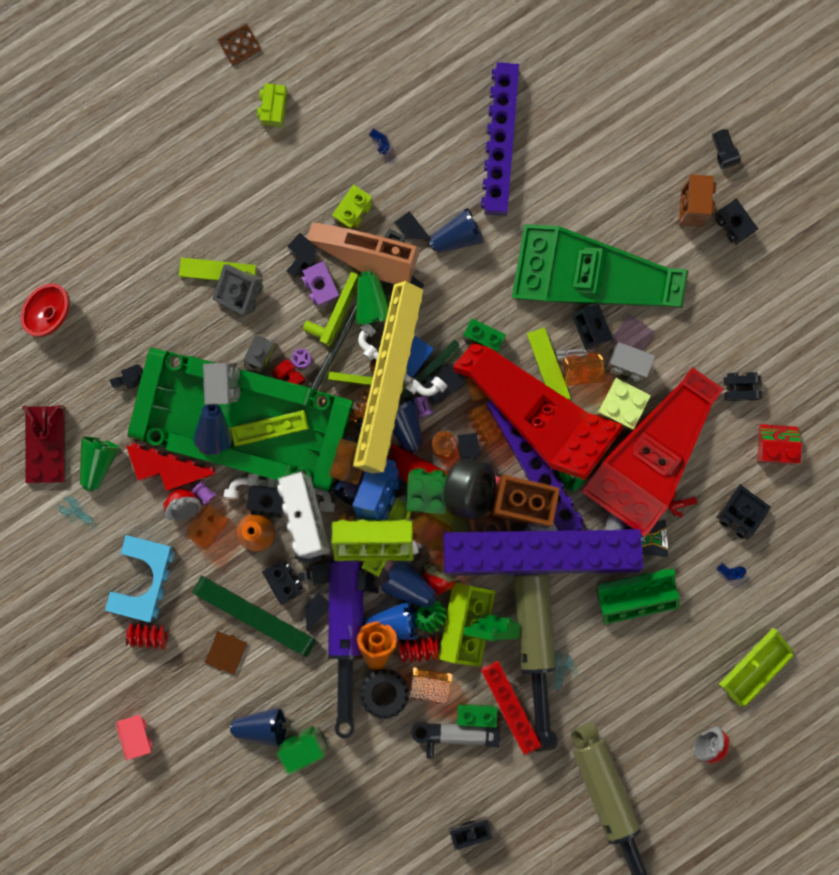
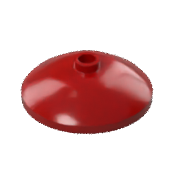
M53 283L42 285L34 290L26 299L21 310V325L23 329L34 337H44L55 332L64 323L69 312L70 298L67 291L60 285Z

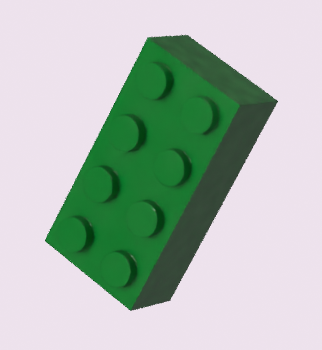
M311 726L303 730L299 737L293 735L287 738L280 746L281 749L277 754L287 775L324 757L329 746L320 728L314 729Z

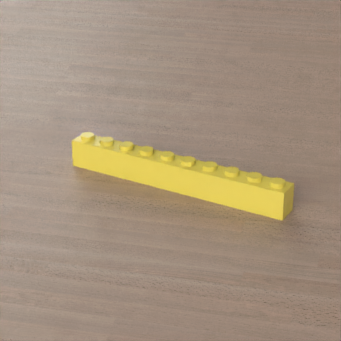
M406 281L394 284L353 464L354 467L371 474L384 472L391 435L395 426V417L399 408L400 394L403 390V380L407 372V362L411 353L410 348L418 320L419 307L422 302L423 289Z

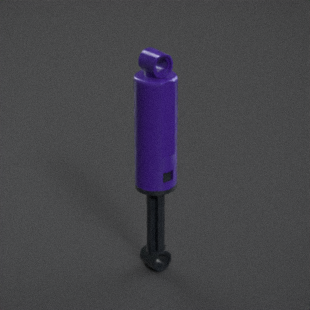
M363 561L329 562L328 659H338L335 733L343 739L351 737L355 730L353 718V659H363L357 644V637L364 621V592L357 590L358 571H364L361 568L364 563ZM340 724H349L350 732L342 733L339 728Z

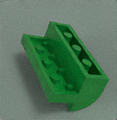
M674 568L662 569L650 574L644 573L640 576L623 578L618 581L604 582L601 585H597V600L604 625L679 609L680 597L675 585L676 574Z

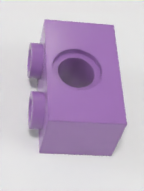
M324 261L303 270L305 276L301 278L305 287L310 286L312 293L309 295L313 304H318L319 308L339 299V294ZM319 281L325 283L324 288L321 290L315 288V284Z

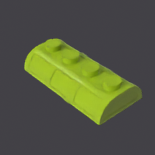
M771 628L718 685L740 707L742 705L747 706L794 657L792 654L794 651L776 629Z

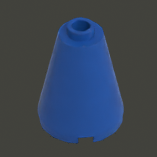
M410 602L401 603L367 617L365 622H363V626L372 622H380L383 625L387 624L395 631L397 639L415 640L418 637V633L414 634L415 629L418 628L414 616L416 611L414 607H410V604H412Z

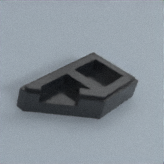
M410 211L394 222L401 233L408 239H421L425 241L431 239Z
M358 571V591L371 594L379 593L378 588L374 587L373 581L375 579L372 573Z
M319 592L305 606L306 630L308 632L329 610V601Z

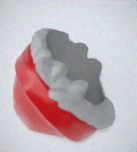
M177 489L171 492L163 503L165 518L168 520L185 519L188 521L190 517L194 518L200 512V501L193 492Z
M719 726L698 736V741L694 742L695 747L693 750L695 756L700 761L709 764L725 759L729 751V736Z

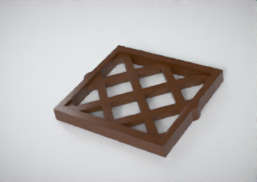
M247 23L217 39L232 67L262 51ZM245 30H248L250 32V37L244 35ZM234 36L240 37L239 43L233 42ZM243 38L249 39L248 46L241 44ZM252 41H255L257 48L250 46ZM223 42L229 43L228 49L224 48ZM232 44L238 46L236 52L230 50ZM240 47L247 48L245 54L239 53ZM229 53L235 54L234 60L230 59Z

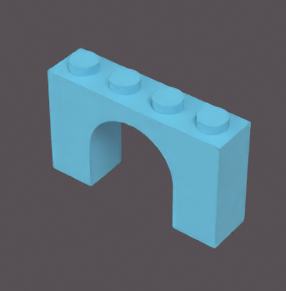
M125 535L121 554L138 558L148 563L153 572V583L151 588L139 597L114 591L110 592L105 611L153 622L159 615L160 608L157 607L158 602L163 599L165 589H162L163 584L169 578L170 570L167 569L169 562H173L175 552L171 546Z

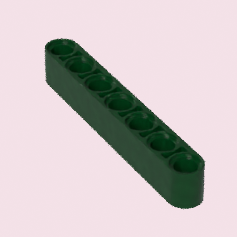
M202 575L192 590V593L305 657L309 656L317 642L310 635Z

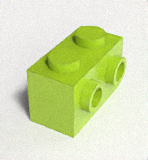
M353 184L333 212V220L347 229H357L362 223L363 219L361 217L364 213L368 214L373 207L372 196Z

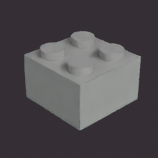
M618 342L613 348L606 369L610 370L609 373L612 375L628 377L627 380L631 382H642L648 376L655 355Z
M237 363L203 364L205 404L238 402L241 392L240 387L237 385V379L240 377V369L237 367Z

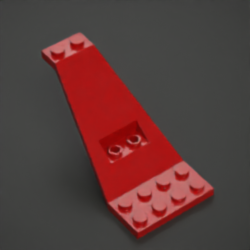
M473 342L453 365L454 372L470 377L552 469L586 480L623 430L621 423L588 413L489 347Z
M692 366L682 381L607 456L581 492L634 530H641V534L646 537L668 508L711 406L724 388ZM648 447L650 452L645 453L643 448ZM665 459L666 463L660 464L659 460Z

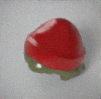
M430 562L423 565V578L436 591V595L454 587L457 576H444L443 564Z

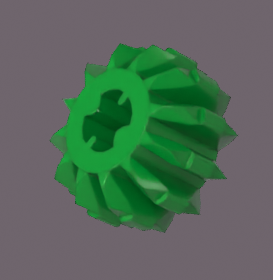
M436 601L432 607H416L418 613L414 614L416 618L415 623L423 632L433 634L434 630L440 631L439 627L445 626L443 620L447 619L445 615L447 610L440 602Z

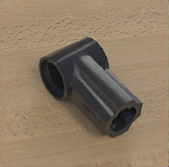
M722 129L713 133L711 136L717 150V161L720 168L725 169L740 164L741 157L736 147L734 148L728 129Z

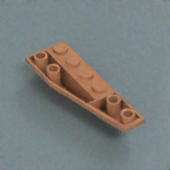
M313 222L307 237L313 245L358 271H373V274L378 275L380 281L390 284L404 281L410 283L420 253L417 246L365 232Z

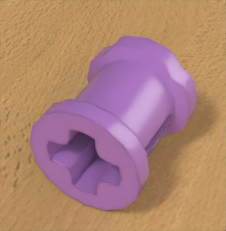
M428 396L415 398L419 418L434 413L429 406Z
M203 480L191 492L196 494L205 506L217 494L215 492L212 493Z

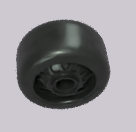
M470 458L460 459L452 466L444 487V503L451 514L473 520L479 519L486 514L492 504L496 489V476L492 466L486 462Z

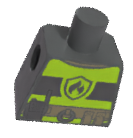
M255 335L244 358L245 369L263 375L277 343L260 335Z

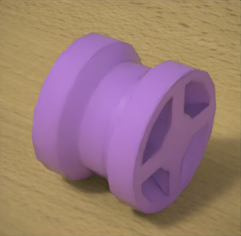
M297 349L292 355L293 364L299 369H306L312 363L311 355L305 349Z

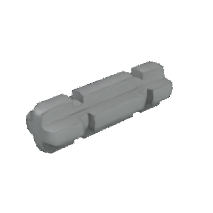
M593 348L557 352L558 362L566 361L567 359L572 361L594 358Z

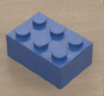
M386 459L384 472L373 474L366 472L353 503L358 521L388 520V511L390 506L394 505L395 493L402 484V479H400L399 470L394 460Z

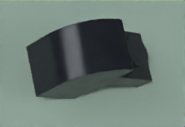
M299 233L287 246L288 250L297 257L286 270L287 274L293 279L303 273L305 265L311 267L316 262V253L312 243Z

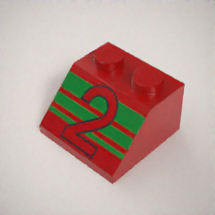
M759 424L757 462L788 465L801 463L802 443L798 427Z

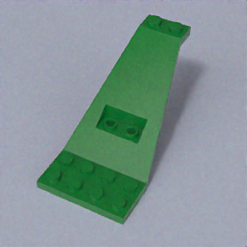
M524 224L512 298L514 300L554 303L683 308L689 271L687 269L664 267L560 226ZM588 277V281L584 283V279Z

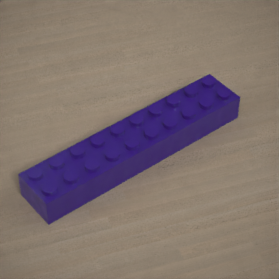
M641 530L444 533V576L640 572L643 569Z

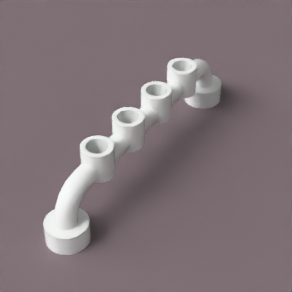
M369 323L362 324L360 326L362 331L359 334L358 342L364 350L363 355L370 361L374 358L377 360L379 352L366 342V337H372L376 330ZM407 373L403 380L407 384L405 388L413 395L418 392L423 396H432L438 391L443 393L447 388V385L438 377L432 380L431 384L433 386L429 389L424 388Z
M249 473L248 477L234 479L229 489L224 490V498L239 500L240 492L236 491L239 485L278 489L280 482L271 478H267V480L259 479L260 475ZM314 489L315 494L321 495L324 498V502L319 504V510L334 512L335 504L331 503L330 493Z

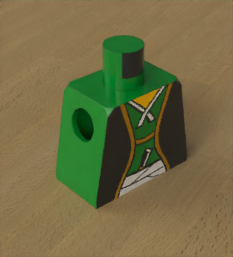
M666 520L657 521L646 537L641 534L642 555L668 557Z

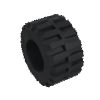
M386 668L374 671L362 683L360 691L361 703L366 712H369L373 717H378V719L396 717L405 709L408 703L409 688L407 682L395 670ZM381 682L392 684L396 690V698L389 705H380L373 697L375 686Z

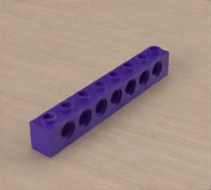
M497 62L496 68H492L491 80H495V84L490 89V98H493V105H489L488 116L492 117V121L487 126V135H490V142H486L485 153H489V158L484 162V171L487 172V179L483 178L482 190H486V195L481 199V208L484 209L485 215L507 216L519 64ZM502 81L508 82L509 86L502 87L499 83ZM504 99L508 104L502 106L498 101ZM504 118L506 123L499 124L496 119ZM502 136L505 141L499 143L495 140V137ZM500 154L503 156V160L496 161L493 156ZM495 172L500 173L502 178L496 180L492 177V174ZM492 191H498L500 193V197L493 198L490 195V193Z
M492 401L488 402L487 408L527 479L540 483L541 477L547 476L550 479V486L560 488V501L556 505L553 520L557 530L577 531L582 528L581 523L584 521L579 512H574L572 508L574 503L570 496H565L562 490L565 487L559 478L556 480L553 474L555 469H552L533 447L531 452H523L521 445L528 443L522 435L515 436L512 433L514 426L511 422L503 417L502 412ZM532 460H539L541 468L538 470L531 467ZM561 510L569 512L568 520H562L559 517Z

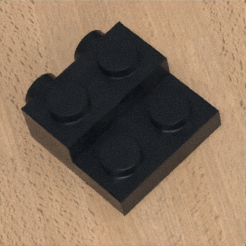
M739 484L716 518L719 519V523L723 527L733 529L738 538L748 540L755 534L771 506Z

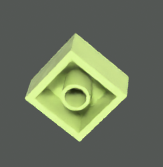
M616 378L609 388L597 415L621 423L624 429L631 432L634 430L651 395Z

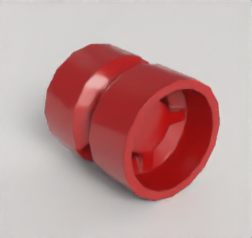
M290 359L281 362L270 373L273 378L302 385L306 381V378L300 371H295L296 366Z

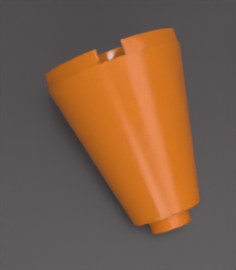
M249 514L240 521L237 527V538L240 544L247 550L262 551L272 544L275 538V527L267 516L263 514ZM252 528L255 529V533L253 535H251Z
M380 622L368 623L361 628L357 637V644L369 669L373 671L383 669L396 647L397 637L395 631L387 624L383 625Z

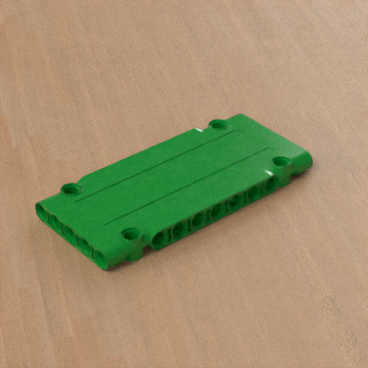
M154 347L149 349L128 428L129 438L165 447L166 450L278 481L280 478L304 471L311 477L314 489L325 492L331 491L353 409V400L240 369L237 385L240 387L241 394L238 402L217 404L221 407L230 430L232 427L302 410L306 412L309 429L236 447L232 437V444L229 449L221 451V454L208 455L200 452L199 448L195 446L193 436L202 408L206 405L203 364L216 362L193 356L188 357ZM178 357L180 365L175 367L173 361ZM257 395L276 410L267 408L259 401L255 405L251 404V402ZM322 396L327 398V405L325 407L319 404V399ZM156 432H159L161 434V439L159 442L155 440Z

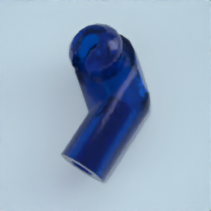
M373 128L369 137L378 141L379 147L377 151L385 155L390 149L388 137Z
M722 562L716 568L718 572L730 581L742 579L746 575V569L743 566L728 568Z

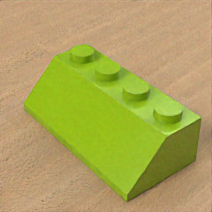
M340 520L333 522L332 547L335 561H413L412 521Z
M455 583L451 591L438 659L481 667L486 639L464 635V627L472 626V623H478V618L491 614L496 591Z

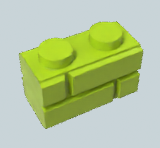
M265 83L264 89H260L259 100L262 101V105L257 109V119H260L261 125L284 126L288 95L287 86Z

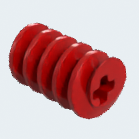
M133 623L129 624L126 633V646L130 644L133 648L137 644L138 648H143L145 644L146 649H150L153 644L155 650L159 646H161L162 650H166L168 630L164 631L163 625L157 631L156 625H153L152 629L149 630L148 624L145 625L144 629H141L140 623L137 624L136 629L133 627Z
M437 636L435 642H433L431 637H428V641L425 643L424 638L421 637L419 643H417L416 639L412 640V644L405 640L404 645L398 639L399 656L403 664H406L407 658H409L411 663H414L415 657L419 663L423 657H425L426 662H429L430 656L433 657L434 661H437L439 655Z

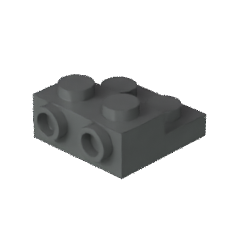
M225 264L212 300L242 315L251 314L258 305L255 301L257 295H260L263 291L264 286L261 284L263 279L248 271L243 272L229 264Z

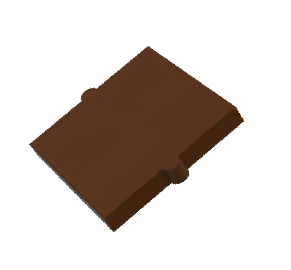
M217 631L205 663L217 667L219 671L224 670L235 674L247 642L235 638L234 635L229 636Z

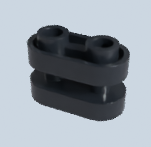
M748 372L746 376H739L738 373H727V377H723V385L729 386L730 392L724 393V401L762 400V391H756V385L762 384V376H759L757 372ZM737 386H748L749 391H737Z

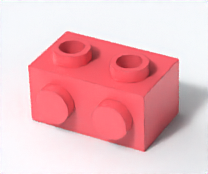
M141 715L115 723L126 761L151 753L150 749L153 748L150 737L146 736L147 724L144 718L141 719Z

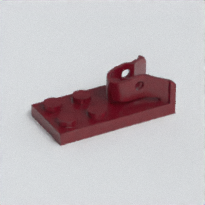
M22 406V409L25 410V483H65V406Z

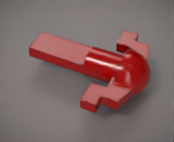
M674 492L668 509L674 517L682 518V512H677V509L695 505L698 502L696 497L674 502L673 499L676 498Z

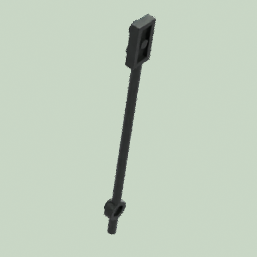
M390 228L384 236L385 238L403 243L406 240V236ZM357 301L310 387L316 391L356 319Z

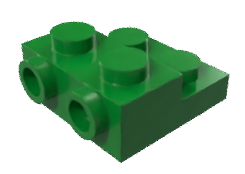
M414 468L413 471H410L406 510L445 514L444 487L448 474H445V471L433 470V473L425 472V469Z
M486 614V617L478 618V623H472V626L464 627V635L490 641L519 639L520 623L512 621L510 617L498 618L496 614Z

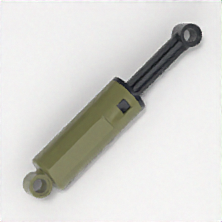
M516 575L514 577L517 622L520 623L519 650L521 673L531 674L535 735L541 745L540 748L534 751L554 750L557 747L558 739L556 733L550 727L546 676L547 672L556 671L549 575Z
M588 722L571 732V739L577 746L573 750V754L608 843L620 844L631 875H648L633 838L642 832L606 740L598 739L597 728L594 724Z

